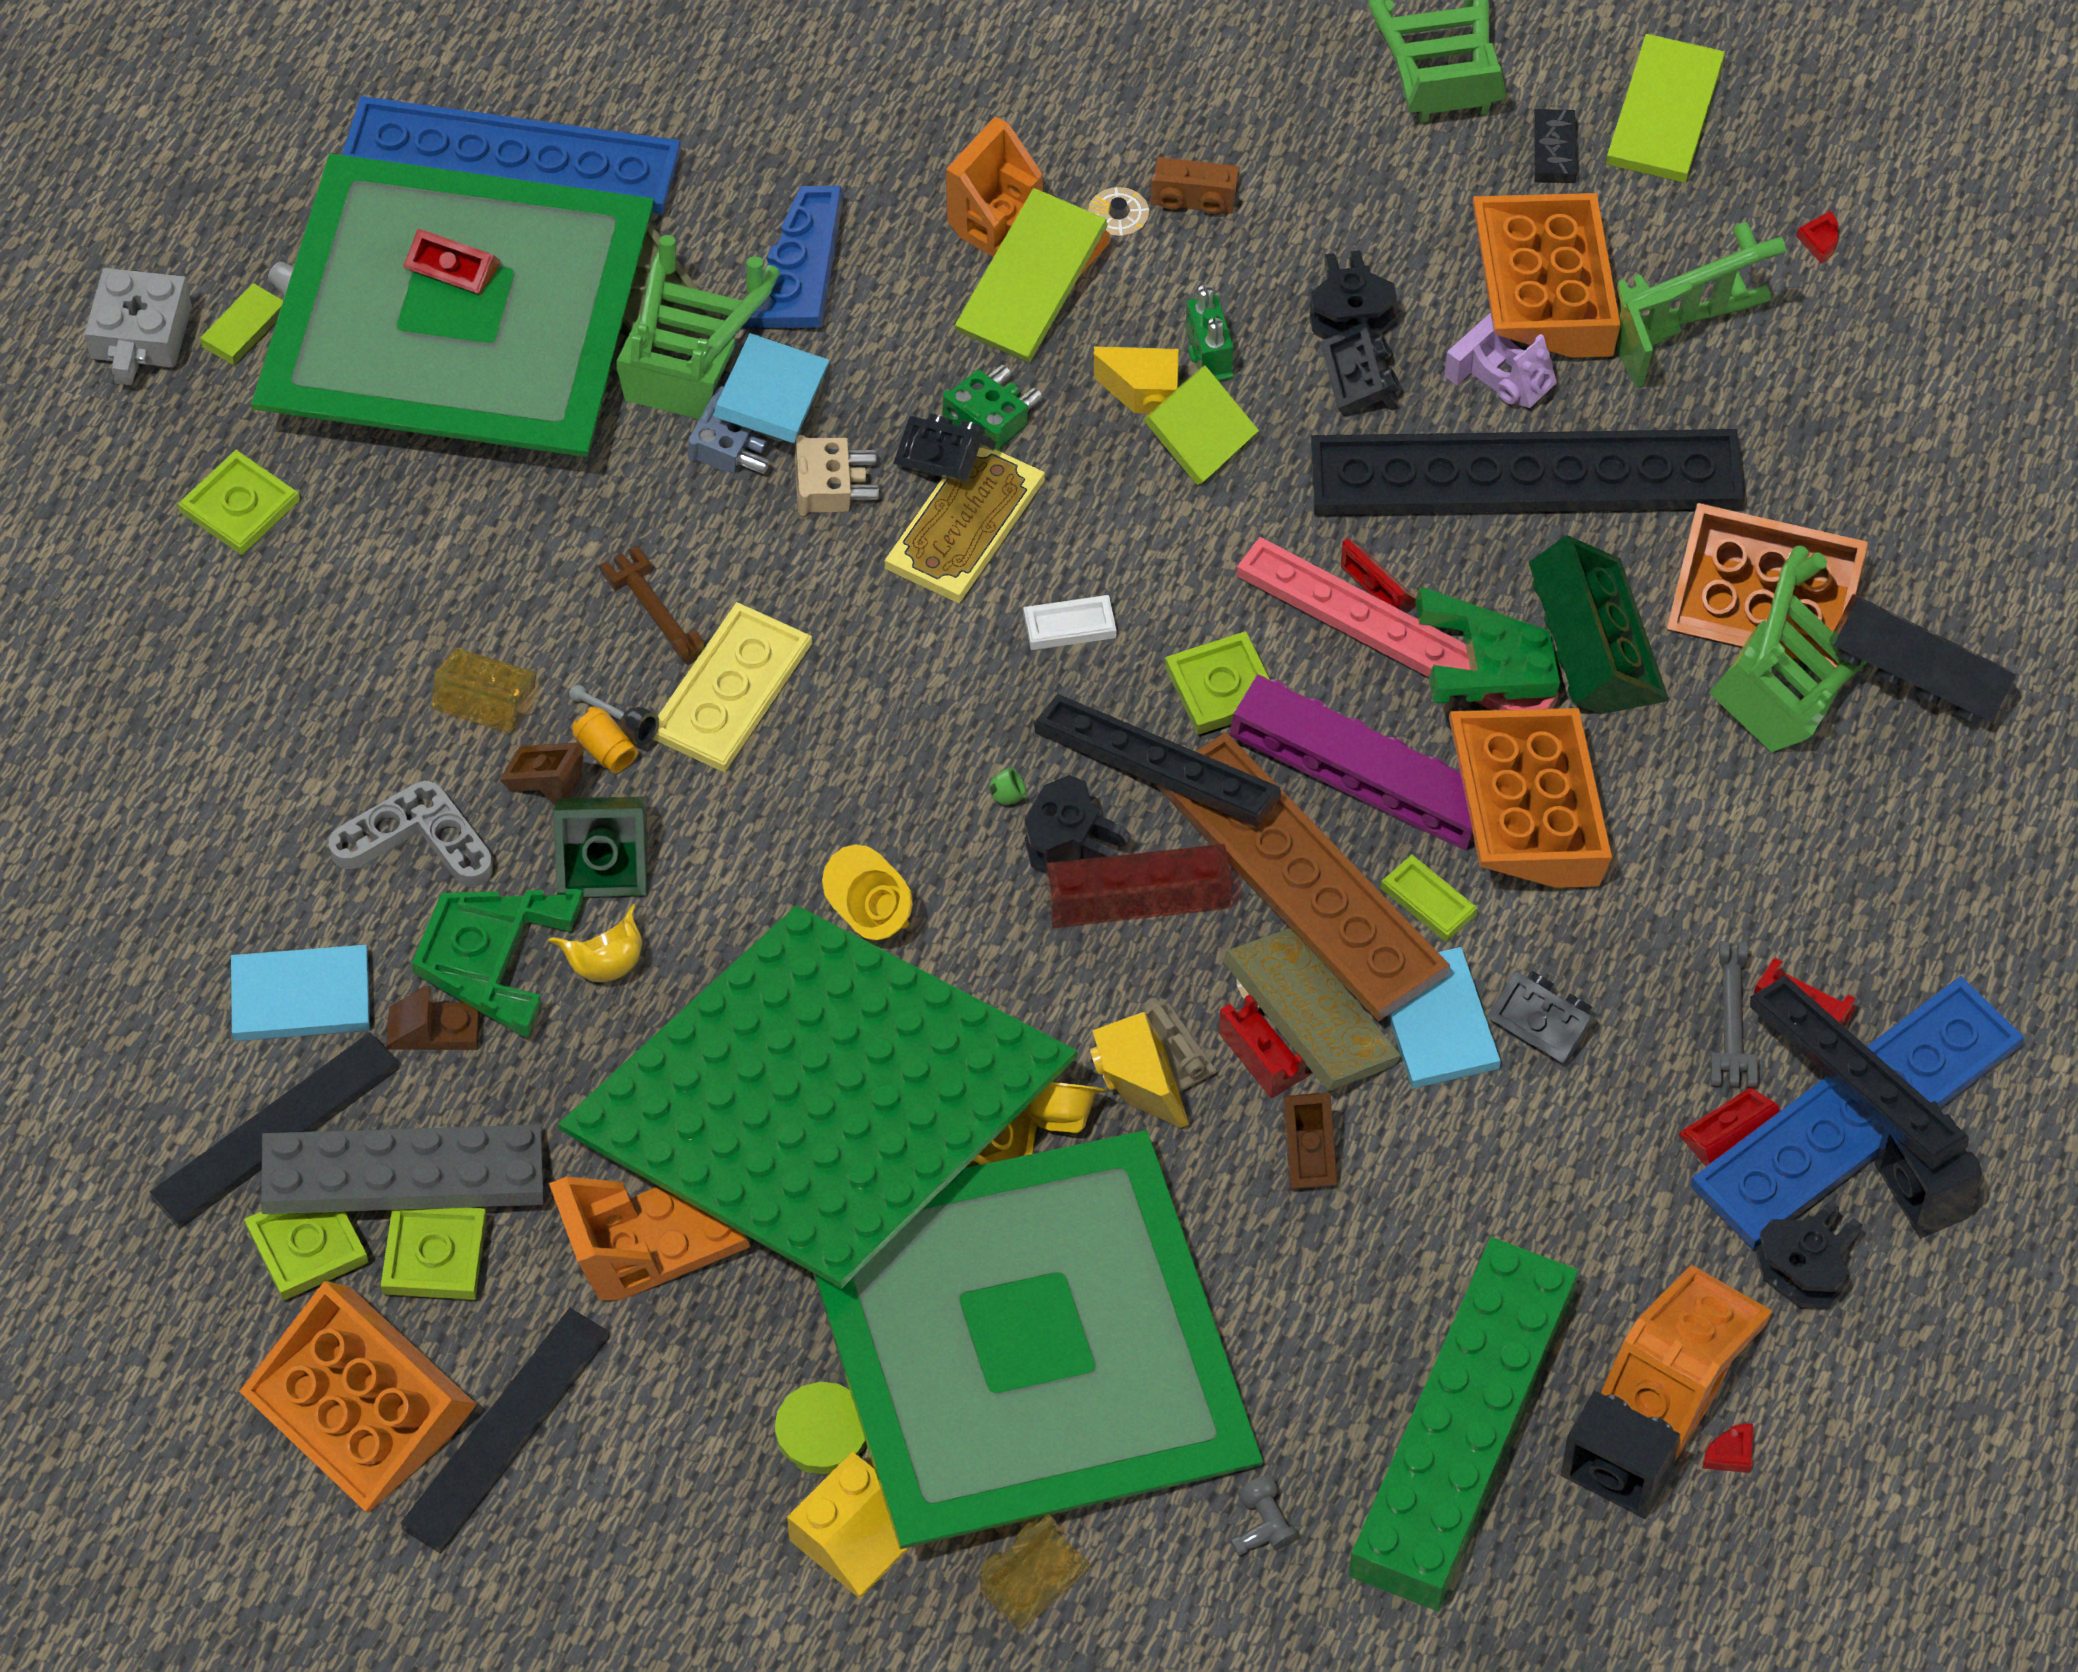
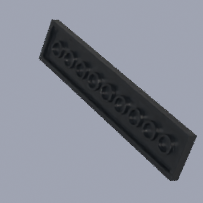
M1737 429L1311 435L1314 515L1696 509L1697 503L1722 509L1743 508L1744 502Z

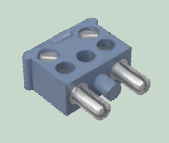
M724 387L717 388L689 437V461L695 462L697 460L735 474L739 465L764 474L768 469L769 461L747 452V450L751 449L761 454L764 452L767 440L756 436L757 433L779 442L782 439L714 417L715 407Z

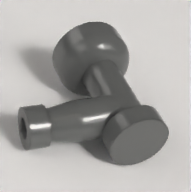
M1271 1475L1258 1477L1248 1482L1238 1491V1496L1243 1505L1247 1508H1256L1264 1521L1248 1530L1241 1537L1238 1535L1230 1539L1238 1556L1247 1553L1248 1549L1260 1546L1268 1541L1274 1550H1279L1292 1544L1299 1537L1294 1526L1288 1527L1273 1500L1277 1493V1486Z

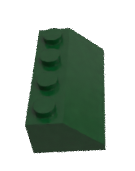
M1565 535L1528 562L1534 578L1532 582L1533 588L1541 599L1546 614L1544 621L1552 632L1557 647L1556 657L1564 668L1569 683L1568 693L1575 704L1599 714H1606L1662 703L1669 699L1621 558L1569 535Z

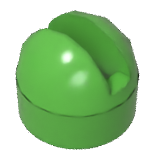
M1013 767L1004 769L992 778L989 789L991 792H995L992 798L998 804L1013 805L1027 798L1026 786L1019 773Z

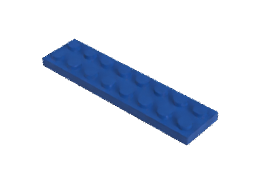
M360 96L342 155L654 198L652 213L664 214L681 153L680 140Z
M1960 976L1867 1047L1929 1102L1936 1101L1939 1108H1941L2019 1049L2023 1044L2024 1036ZM1826 1076L1693 1176L1690 1187L1754 1250L1762 1244L1760 1239L1761 1230L1772 1219L1794 1220L1877 1157L1884 1126Z

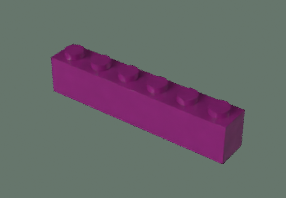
M1257 674L1233 714L1229 734L1231 737L1453 846L1467 851L1474 836L1460 772L1448 767L1442 760L1436 757H1427L1407 747L1403 741L1397 738L1386 737L1368 728L1365 723L1356 718H1347L1329 709L1323 702L1317 699H1308L1290 690L1284 683L1278 680H1269Z

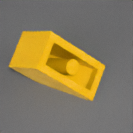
M1094 346V378L1131 411L1149 415L1178 388L1179 349Z

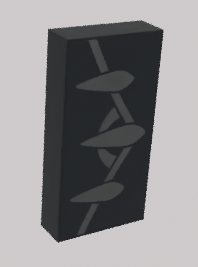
M1534 109V182L1576 183L1575 110Z

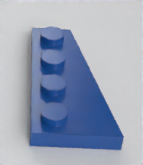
M841 186L800 187L781 226L783 233L777 245H772L766 257L767 266L773 265L780 271L779 278L769 297L741 328L822 327L844 199Z

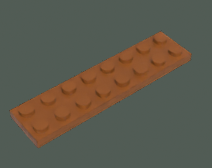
M1227 732L1196 751L1277 785ZM1156 784V787L1378 1022L1449 975L1450 964L1281 788L1280 800L1261 824L1256 827Z

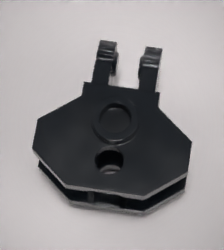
M1360 250L1350 252V268L1339 269L1335 253L1325 254L1324 262L1327 279L1311 292L1309 319L1312 332L1328 339L1350 329L1346 324H1355L1357 322L1362 324L1366 322L1376 335L1383 333L1395 322L1393 304L1397 302V295L1394 283L1371 273L1369 266H1364Z
M1071 775L1044 785L1024 819L1027 832L1025 846L1030 865L1045 873L1071 863L1081 866L1084 860L1101 865L1102 867L1112 868L1118 861V854L1107 845L1105 846L1095 841L1096 838L1109 844L1112 843L1114 846L1124 847L1131 837L1129 835L1130 832L1124 826L1100 816V808L1092 805L1086 781Z
M1832 1201L1824 1205L1813 1218L1807 1215L1803 1220L1772 1219L1760 1232L1762 1244L1756 1249V1256L1762 1279L1798 1307L1830 1309L1842 1295L1847 1276L1842 1253L1856 1239L1862 1230L1863 1224L1853 1218L1843 1226L1837 1235L1827 1229V1226L1836 1219L1840 1208ZM1787 1275L1796 1285L1788 1284L1785 1281V1276Z

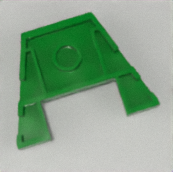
M1419 587L1415 599L1419 624L1462 630L1470 670L1433 665L1429 676V684L1434 703H1448L1450 696L1466 695L1465 698L1468 702L1482 701L1484 694L1504 693L1505 699L1556 696L1560 679L1549 630L1427 588Z
M566 889V895H544L543 890H526L524 896L499 897V891L441 893L412 960V971L415 975L516 1033L529 1037L541 1007L540 994L502 986L500 983L525 923L530 922L571 932L583 903V890Z

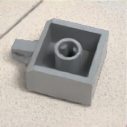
M103 268L84 336L90 359L113 361L112 374L115 375L114 381L116 384L132 385L139 364L164 367L176 366L192 308L186 277Z

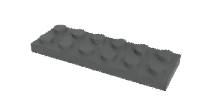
M541 1124L262 1133V1214L543 1205Z

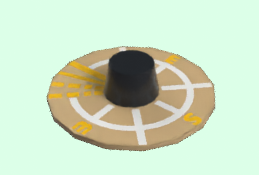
M1114 187L1105 189L1094 196L1088 208V211L1106 218L1108 223L1106 231L1110 235L1116 236L1132 234L1141 229L1149 216L1147 201L1138 192L1129 188Z

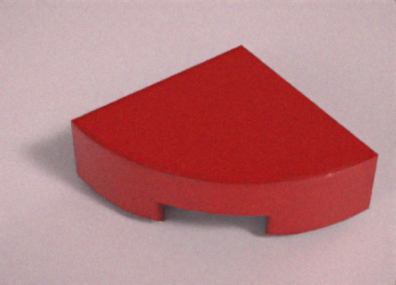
M1829 211L1797 229L1796 237L1821 264L1828 260L1836 249L1835 245L1837 246L1836 243L1838 242L1839 235L1838 221L1832 211Z
M1753 1424L1734 1425L1711 1442L1706 1449L1702 1469L1750 1473L1752 1465Z

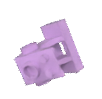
M1491 313L1447 351L1445 377L1458 385L1472 373L1494 389L1498 396L1508 404L1515 403L1530 408L1557 383L1553 371V361L1550 358V352L1547 350L1544 336L1541 334L1537 336L1535 342L1524 351L1517 347L1509 338L1494 334ZM1506 362L1512 367L1511 373L1504 372L1499 368Z

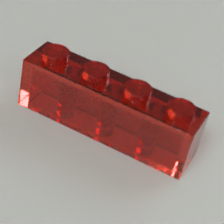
M1225 844L1047 863V895L1052 929L1230 909L1231 876Z

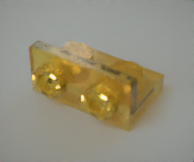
M456 648L435 671L432 708L510 733L515 728L517 708L535 688L537 673Z
M1048 1514L1038 1523L1035 1521L1028 1523L1017 1535L1015 1544L1004 1554L997 1552L985 1562L980 1571V1594L1013 1626L1022 1632L1090 1570V1563L1056 1532V1520Z

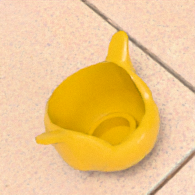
M636 904L629 908L624 919L616 926L585 942L568 941L553 937L549 938L548 942L560 947L573 970L580 976L592 982L616 980L631 971L640 956L642 939L633 917Z

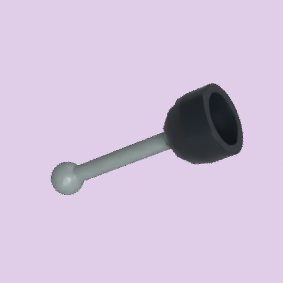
M574 685L569 691V696L573 701H584L592 706L603 708L611 716L619 719L621 730L631 741L639 745L649 743L658 731V715L646 708L633 707L623 712L591 696L581 685Z

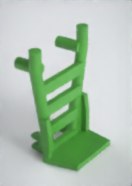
M1368 0L1370 11L1376 21L1375 27L1381 31L1396 60L1408 112H1419L1418 118L1420 123H1427L1430 113L1478 107L1480 115L1488 114L1492 101L1505 100L1506 91L1501 67L1498 64L1493 44L1489 43V0H1464L1463 8L1393 17V1ZM1473 25V34L1410 43H1405L1401 36L1402 34ZM1473 52L1472 62L1418 69L1414 61Z
M1743 222L1732 229L1741 248L1738 252L1653 287H1649L1641 275H1635L1633 284L1635 288L1628 287L1625 280L1618 282L1617 288L1621 303V312L1618 309L1621 326L1615 347L1636 388L1644 386L1653 353L1652 345L1678 334L1681 330V324L1745 310L1771 301V294L1766 285L1748 291L1739 269L1785 253L1786 246L1782 237L1757 244L1749 224ZM1715 280L1710 300L1700 303L1705 283ZM1682 297L1679 308L1669 310L1671 302ZM1650 309L1649 315L1643 316L1640 313Z
M664 235L659 239V249L651 263L642 313L639 315L617 359V371L625 401L700 419L714 394L716 385L735 347V338L732 337L769 297L779 278L780 271L773 265H768L763 270V259L757 256L748 258L746 270V291L748 295L743 301L665 282L666 274H672L676 270L677 246L673 236ZM661 299L728 315V318L724 321L660 305ZM661 323L710 335L711 337L708 340L697 339L657 329L656 324ZM654 346L691 355L692 358L686 361L653 353L651 349Z
M1795 546L1781 569L1767 622L1763 620L1757 625L1734 663L1709 692L1770 752L1802 742L1811 737L1836 697L1837 690L1867 663V661L1862 660L1860 665L1856 666L1836 656L1838 647L1829 641L1833 632L1793 594L1795 585L1802 584L1827 565L1826 558L1821 553H1815L1809 557V551L1803 546ZM1787 614L1839 663L1836 668L1786 621ZM1780 640L1822 680L1819 684L1784 652L1785 648L1779 643ZM1772 667L1804 696L1801 701L1771 673Z

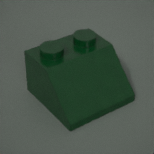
M646 796L557 798L553 809L557 895H566V889L583 890V897L647 895L648 833Z

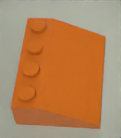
M1597 193L1473 196L1472 203L1494 334L1528 345H1532L1535 342V338L1541 334L1544 336L1548 351L1571 358L1613 356L1621 325Z
M1697 503L1667 630L1743 647L1757 625L1763 620L1767 622L1781 569L1795 546H1803L1809 551V557L1815 553H1821L1826 558L1827 565L1802 584L1795 585L1793 594L1834 632L1852 594L1857 595L1868 542ZM1787 614L1786 621L1836 668L1839 663ZM1780 640L1779 643L1785 648V651H1784V652H1785L1791 659H1795V660L1801 661V660Z
M1579 708L1450 711L1449 721L1480 867L1555 888L1600 886L1612 855Z
M324 1281L239 1391L365 1512H370L443 1447L477 1405L350 1286Z

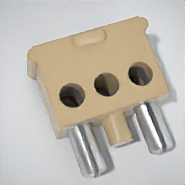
M799 435L796 438L794 456L798 513L801 516H805L809 512L849 511L850 500H877L879 497L878 485H850V482L866 481L865 467L849 468V465H875L877 461L876 451L848 450L847 438H805L804 435Z

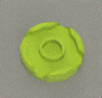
M816 1382L803 1385L789 1394L777 1410L775 1435L779 1450L786 1459L788 1458L796 1464L797 1468L807 1473L829 1474L852 1451L859 1455L860 1452L861 1454L867 1446L850 1390L840 1384Z

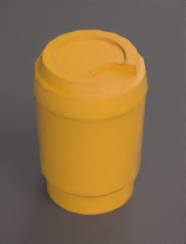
M596 706L588 708L587 713L579 721H574L571 729L574 739L604 768H608L611 773H620L636 759L638 749L633 744V741L625 735L621 727L603 708Z

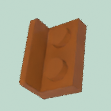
M1157 157L1155 174L1152 175L1151 205L1162 206L1166 209L1185 208L1202 210L1209 214L1220 212L1233 214L1239 166Z

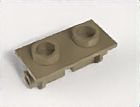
M1151 998L1142 1005V1010L1164 1043L1179 1092L1216 1073L1212 1063L1169 1003L1166 1004L1163 1001L1159 1002L1157 998Z

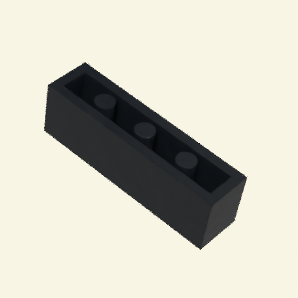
M1852 594L1829 639L1834 646L1838 647L1835 655L1856 666H1859L1862 660L1867 661L1878 667L1875 675L1895 685H1899L1901 679H1904L1917 686L1914 692L1916 695L1937 705L1940 699L1943 698L1957 705L1954 710L1955 714L1976 724L1980 717L1990 722L1993 721L2016 677V674L2011 670L1855 594Z

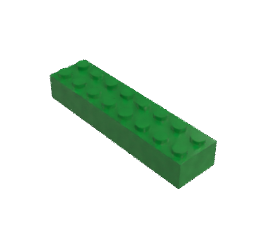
M1490 1236L1351 1552L1349 1577L1439 1612L1574 1297L1579 1269Z

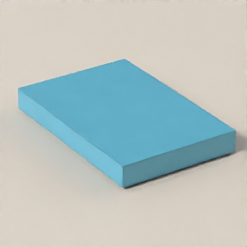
M749 333L717 401L713 416L795 443L827 371L829 360Z
M367 945L231 955L233 1040L242 1041L369 1031L370 1001Z
M1461 947L1438 952L1450 964L1448 976L1388 1015L1412 1089L1500 1069V1058Z

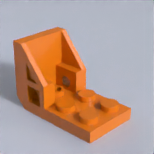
M995 116L946 168L947 222L961 239L993 257L1032 189L1035 188L1043 192V174L1009 123ZM1106 230L1081 274L1110 243V233Z
M566 1176L549 1183L577 1262L599 1300H621L750 1247L745 1234L660 1186L630 1197L623 1182Z
M1691 1264L1636 1320L1623 1341L1601 1394L1617 1396L1623 1399L1631 1409L1648 1418L1657 1417L1670 1424L1674 1431L1680 1433L1675 1456L1676 1460L1718 1393L1731 1362L1767 1325L1773 1311Z

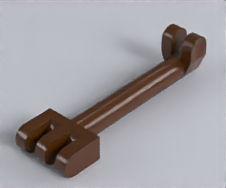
M638 546L629 549L630 557L634 562L632 565L622 553L614 557V562L620 570L618 572L614 570L608 561L600 564L599 569L613 590L617 591L628 585L672 644V648L680 659L687 665L694 663L704 649L703 640L696 629L687 633V635L684 633L646 582L643 576L651 573L652 568L650 561Z

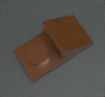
M579 742L520 746L500 781L509 791L540 790L555 806L557 798H570L581 779L584 747Z
M424 986L389 1007L386 1048L387 1050H478L480 1011L464 1002H433L431 987Z
M1330 1092L1283 1096L1282 1131L1287 1147L1290 1188L1337 1185Z

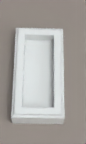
M1109 595L1023 607L1031 650L1116 638V626Z

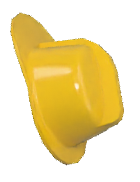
M855 844L843 847L831 856L824 868L822 878L824 895L831 906L855 932L865 939L878 941L889 938L901 928L906 929L910 925L908 918L913 907L911 890L904 878L881 854L871 847Z
M1052 1082L1026 1107V1111L1031 1120L1041 1128L1050 1131L1079 1133L1085 1128L1096 1093H1106L1107 1090L1098 1087Z

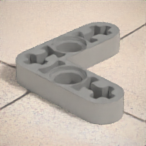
M421 781L409 786L341 825L329 837V850L332 860L336 865L344 869L360 867L420 832L461 885L478 887L485 884L493 874L492 857L488 848L442 788L430 781ZM424 798L427 802L432 801L433 806L426 808L423 804L418 805V800ZM402 808H406L407 814L411 813V820H407L406 814ZM385 818H394L400 822L398 828L390 833L379 832L375 827L380 820ZM445 827H455L461 831L460 836L451 842H444L436 837L438 832ZM364 830H368L369 836L373 842H369L367 835L364 837ZM349 842L352 846L357 845V850L350 852L347 848L342 849V844ZM466 849L467 855L472 862L480 863L479 869L474 870L470 866L465 867L464 858L461 854L463 850Z

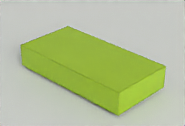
M252 283L200 337L202 347L235 366L277 322L283 300Z
M1412 854L1381 881V889L1445 942L1449 941L1477 915L1478 908Z

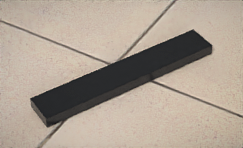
M1060 694L1054 697L1034 721L1035 733L1256 827L1261 824L1281 798V790L1277 785Z
M1786 975L1750 996V1008L1931 1169L1936 1168L1968 1147L1969 1136Z
M371 1032L367 1033L149 1191L152 1200L180 1230L262 1170V1133L316 1131L398 1071V1061Z
M569 1307L400 1522L402 1530L441 1554L609 1338L608 1330Z

